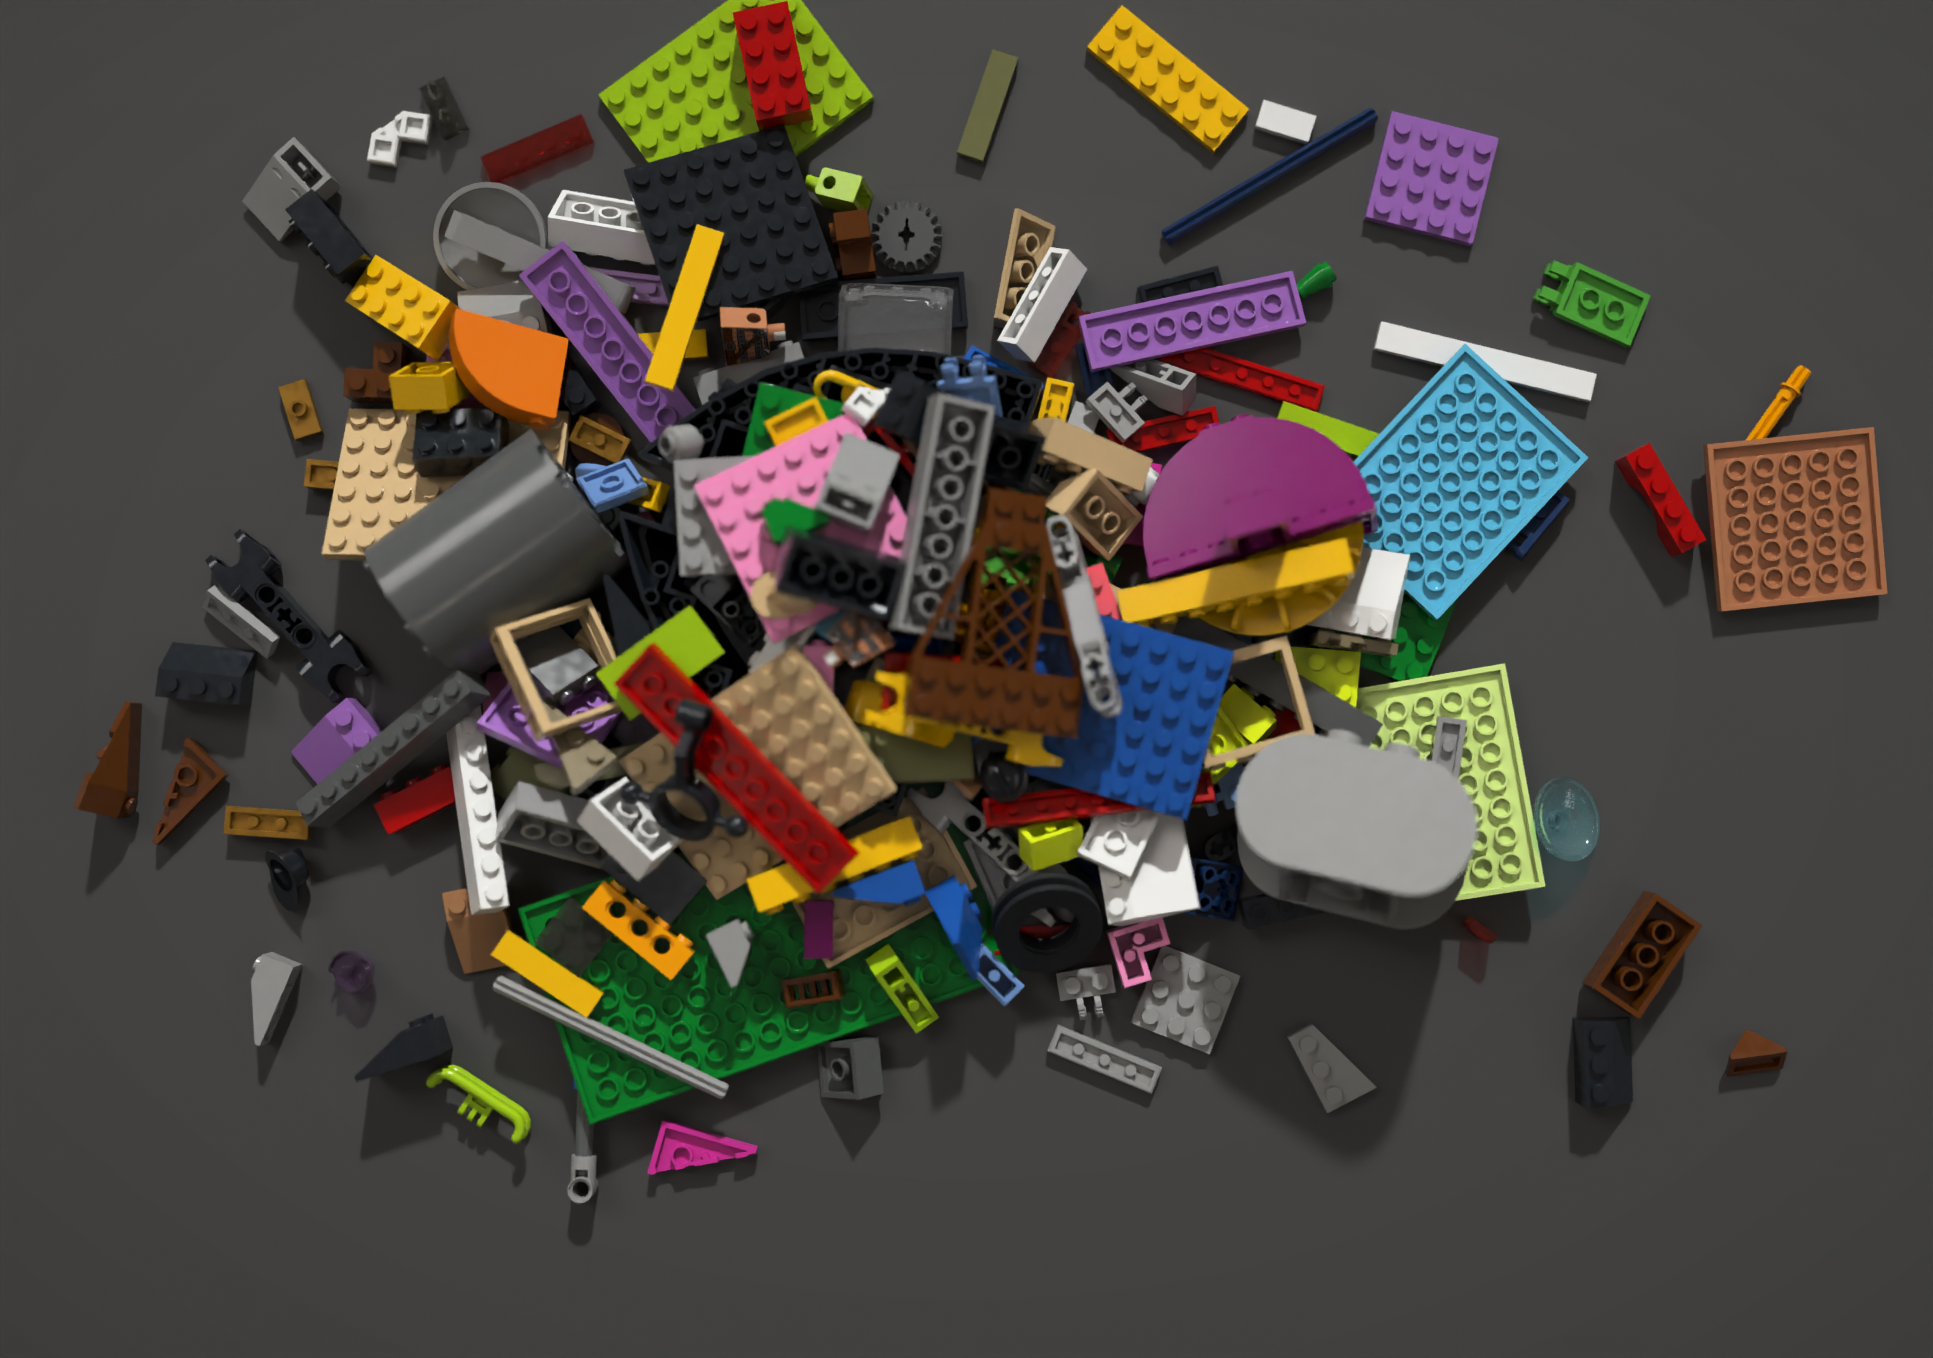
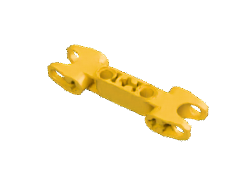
M876 671L874 679L893 687L897 693V701L887 711L866 710L865 720L879 724L894 733L911 737L919 736L922 723L1008 743L1006 759L1031 766H1062L1063 759L1061 757L1046 752L1042 747V737L1044 734L1006 729L999 733H992L991 727L969 724L967 726V724L903 716L907 686H904L906 672L889 673Z

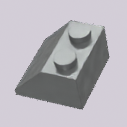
M856 1036L836 1038L817 1045L821 1097L860 1100L884 1094L879 1037Z

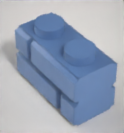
M982 943L978 980L1005 1006L1018 994L1024 985Z

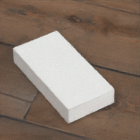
M1263 100L1254 129L1307 145L1316 116Z

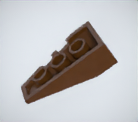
M134 701L124 702L109 731V736L112 739L103 749H99L96 755L99 763L93 774L87 772L73 808L113 818H129L135 811L138 804L136 797L139 792L142 703Z

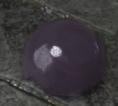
M341 951L332 958L328 971L334 975V985L348 994L363 992L372 984L375 969L372 960L363 952Z

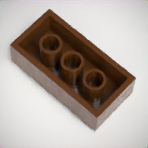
M1644 891L1582 984L1627 1015L1640 1019L1703 925L1658 894Z

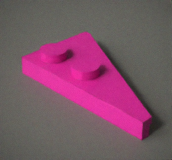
M664 1119L647 1174L652 1175L672 1169H684L693 1165L700 1166L716 1163L730 1158L747 1157L748 1155L756 1154L758 1146Z

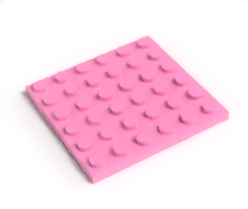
M847 413L694 485L750 599L754 582L761 575L776 571L780 545L774 548L760 516L761 509L765 508L764 504L776 498H780L781 501L789 498L814 509L845 433L847 432L867 440L858 421ZM888 484L868 535L831 520L828 526L812 533L892 554L900 558L907 517L890 484ZM818 603L812 611L784 618H767L758 611L757 613L772 643L775 644L845 609Z

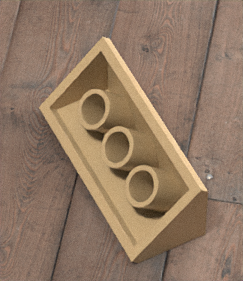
M1019 208L1014 209L994 314L993 326L1004 328L1047 251L1052 247L1056 226Z

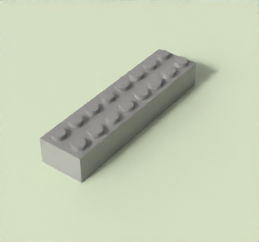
M940 393L928 398L900 552V559L906 564L888 619L887 629L922 635L970 548L995 406ZM964 577L945 609L946 613L958 614ZM941 618L931 637L953 640L956 620Z

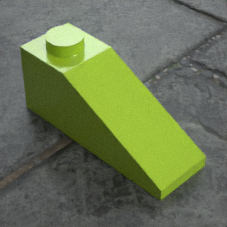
M889 943L865 959L875 977L916 1034L939 1018Z

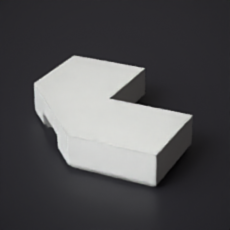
M402 111L383 128L380 127L371 134L367 161L371 164L397 167L401 141L429 145L433 117L427 114Z
M858 387L841 410L857 420L864 428L877 410L880 412L890 388L871 390L870 387Z

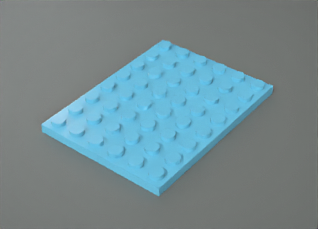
M1464 344L1353 461L1365 480L1377 511L1378 531L1364 536L1363 548L1411 555L1404 592L1432 619L1437 620L1589 457L1470 347Z

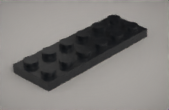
M964 271L836 281L799 292L803 342L968 329Z

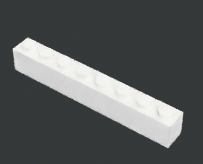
M481 705L446 732L471 915L496 913L509 906L500 842L495 841L497 817L485 733L477 730V722L482 717Z

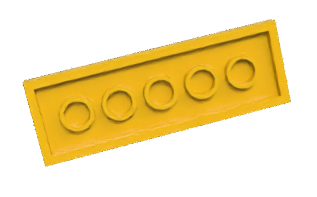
M1121 5L1087 46L1086 51L1212 154H1214L1249 111L1248 107L1123 5Z

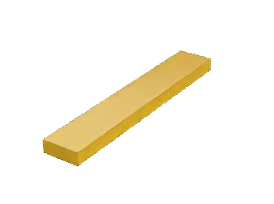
M696 225L645 379V384L671 392L674 391L724 239L723 232Z

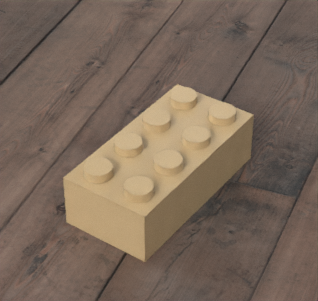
M1056 417L1031 420L1030 424L1036 425L1046 437L1036 464L1045 465V463L1054 466L1053 470L1063 475H1069L1070 473L1078 475L1096 468L1121 494L1130 495L1131 492H1142L1153 459Z

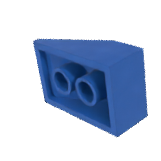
M914 860L832 890L834 897L897 904L903 902L905 907L922 901L920 895L926 894Z
M952 876L925 892L945 933L972 981L978 979L983 929L978 919L982 915L975 902L969 903L968 900L973 897L965 883L960 885L956 877Z

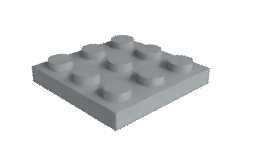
M1162 946L1159 948L1150 971L1152 980L1146 981L1131 1023L1210 1054L1240 975L1169 946Z

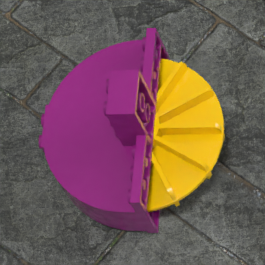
M1240 414L1231 418L1230 422L1221 425L1220 423H1212L1205 426L1204 430L1198 432L1199 435L1181 448L1166 464L1151 490L1144 516L1143 542L1148 564L1147 571L1152 583L1344 538L1347 540L1355 575L1361 559L1364 536L1378 531L1377 511L1374 500L1370 496L1364 478L1351 458L1325 435L1310 427L1285 419L1254 418L1253 414L1249 416L1247 414ZM1353 578L1349 579V583L1341 586H1332V583L1320 585L1321 589L1314 592L1303 593V590L1291 592L1292 595L1283 599H1274V596L1263 598V602L1257 605L1246 606L1245 603L1234 605V609L1226 612H1217V609L1206 611V615L1199 618L1216 628L1237 635L1270 636L1289 633L1311 623L1333 607L1345 593Z

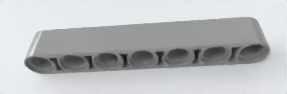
M457 210L453 211L444 237L523 271L550 251ZM585 266L618 310L626 314L636 288Z

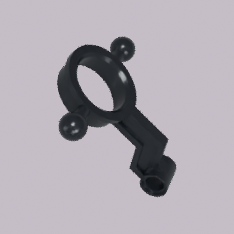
M684 698L678 704L675 713V723L683 726V731L673 753L674 774L669 776L665 782L658 784L651 793L643 791L641 785L637 782H626L620 789V797L627 804H636L639 801L649 804L650 812L657 823L667 832L680 839L702 841L712 834L716 826L725 829L726 833L732 838H741L748 831L747 820L740 815H733L729 818L721 816V806L717 795L709 785L696 777L695 753L704 732L711 726L714 709L711 706ZM678 791L693 798L704 810L706 821H697L682 815L672 806L666 792Z

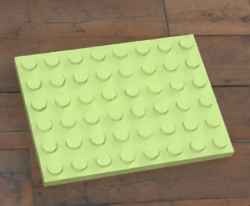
M1505 663L1358 688L1357 708L1383 723L1370 745L1371 748L1384 750L1385 745L1388 743L1407 744L1420 752V759L1431 761L1437 716L1467 720L1458 780L1465 787L1474 804L1477 816V837L1463 886L1455 901L1546 887Z

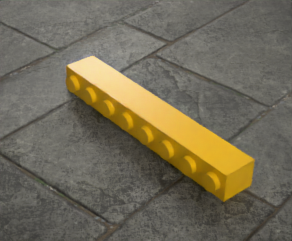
M1344 538L1117 591L1123 621L1149 628V624L1160 622L1161 625L1173 624L1177 622L1179 617L1188 616L1189 619L1203 617L1206 615L1205 612L1217 609V612L1230 611L1234 609V605L1245 603L1246 606L1257 605L1263 602V598L1274 596V599L1287 598L1292 595L1291 592L1303 590V593L1314 592L1321 589L1320 585L1332 583V586L1345 585L1350 582L1349 579L1354 578V571L1347 540Z

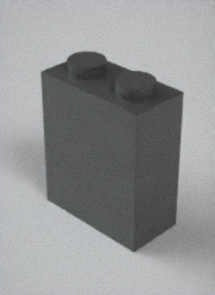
M559 625L536 632L516 645L539 697L543 701L546 699L554 707L566 705L576 694L583 690L591 689L597 682L596 673L598 672V665Z

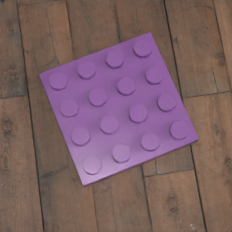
M1392 111L1389 115L1363 220L1471 246L1474 241L1499 138Z
M597 676V682L591 689L579 692L569 703L559 705L556 708L569 718L614 702L615 699ZM508 683L478 720L477 730L563 769L562 761L557 755L552 737L538 742L535 741L514 692ZM622 711L580 726V728L602 744L624 712Z

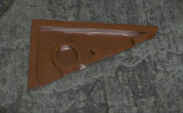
M187 737L184 740L183 746H185L180 763L176 764L174 779L169 785L163 803L165 808L161 820L157 822L152 842L155 845H161L229 776L193 738Z

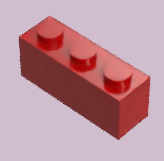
M446 764L438 766L430 771L431 776L423 780L421 777L414 778L405 783L407 788L399 792L393 789L380 796L381 801L373 805L388 835L397 834L456 804L451 766L447 767Z

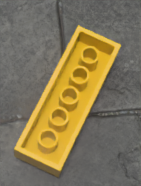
M906 817L849 839L848 841L859 854L821 891V894L838 888L836 882L847 878L848 883L864 878L863 872L874 868L875 873L892 867L890 861L900 858L901 862H905L918 857L917 851L923 848L911 817ZM789 863L746 879L758 911L765 910L767 915L784 909L782 903L793 900L794 905L811 898L809 893L815 891Z

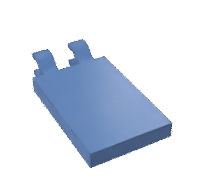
M985 355L973 356V362H970L972 378L962 379L958 377L957 358H945V365L941 366L944 380H939L937 388L953 397L995 406L993 415L1003 417L996 377L986 375Z

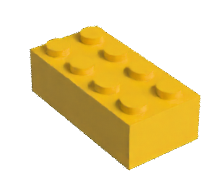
M377 255L374 256L345 299L347 303L436 361L440 359L449 345L450 322L455 309H461L444 296Z

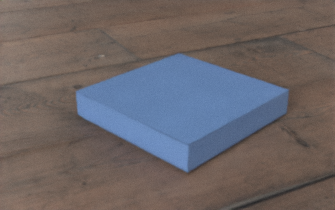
M629 458L577 478L579 488L596 514L649 494L647 484Z

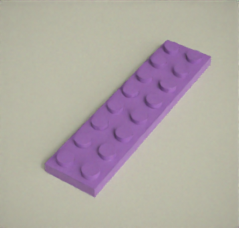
M564 240L519 275L650 442L658 438L667 427L673 426L696 410L677 384L673 392L645 384L654 354Z
M1293 271L1079 316L1077 319L1090 372L1303 327L1306 324Z

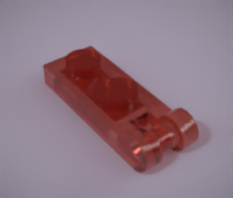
M1072 300L1066 306L1035 363L1029 362L1031 367L1049 378L1054 377L1081 336L1079 324L1075 327L1067 321L1070 317L1077 320L1079 316L1091 314L1089 311L1085 313L1077 307L1078 304Z

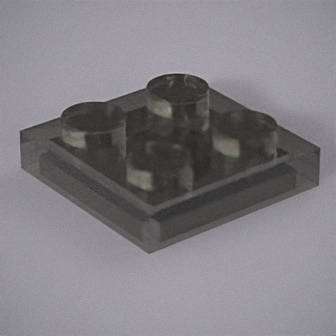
M569 897L534 943L577 977H581L614 933L585 911L581 903L573 897Z

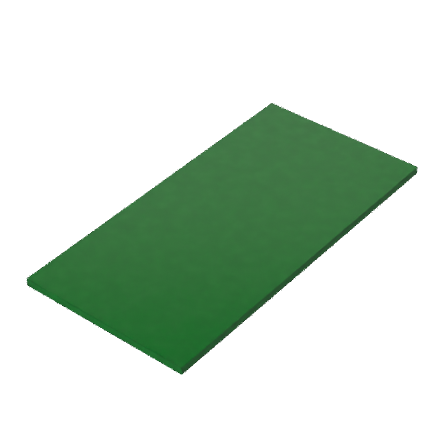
M944 782L909 783L906 792L910 788L918 791L924 787L930 799L936 798L941 795L944 789ZM867 808L852 817L845 828H850L879 812V810ZM966 819L965 827L967 828V830L971 832L968 821ZM952 823L946 830L977 885L976 888L970 890L973 898L968 901L969 903L975 902L982 915L978 919L983 929L981 944L983 943L995 955L994 951H999L995 935L988 932V930H993V911L962 843L969 838ZM683 852L677 854L682 860H684L689 866L693 868V866L688 861ZM783 859L782 861L765 870L764 872L772 870L787 861ZM613 876L518 908L529 944L604 992L588 1018L718 1080L901 1016L902 1013L875 977L865 960L888 943L931 1005L984 986L978 979L972 981L934 911L828 969L823 959H804V924L791 900L782 903L784 909L767 915L765 910L758 911L748 882L718 900L715 899L705 885L669 928L677 937L680 933L687 937L693 943L691 948L695 951L674 978L670 980L582 908L604 880L612 882L615 879ZM628 889L624 893L632 900L636 898ZM615 901L612 904L611 911L616 917H623L626 913V907L622 902ZM650 908L646 911L654 918L658 916ZM741 917L743 922L748 920L755 935L751 938L753 942L740 981L736 986L731 987L706 935L710 931ZM638 919L634 922L633 929L638 935H645L648 932V924L644 920ZM661 937L655 943V947L659 952H669L671 945L668 939ZM995 955L1014 976L1020 974L1018 968L1007 962L1002 955ZM828 970H841L845 997L841 1000L786 1009L781 980ZM828 979L830 993H833L831 979ZM820 980L816 981L818 995H823ZM808 982L804 983L807 998L811 997ZM795 984L793 985L795 1000H799L798 986ZM545 991L547 998L572 1009L571 1007H569L568 1005H566L565 1003H563L562 1001H560L559 999ZM555 1020L589 1125L696 1088Z

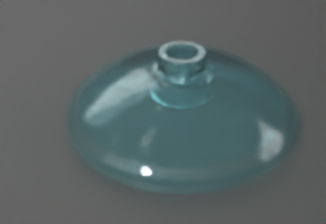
M1561 777L1547 782L1540 789L1534 805L1533 820L1537 836L1544 848L1556 859L1565 862L1582 860L1594 850L1598 842L1600 815L1597 804L1590 791L1573 778Z

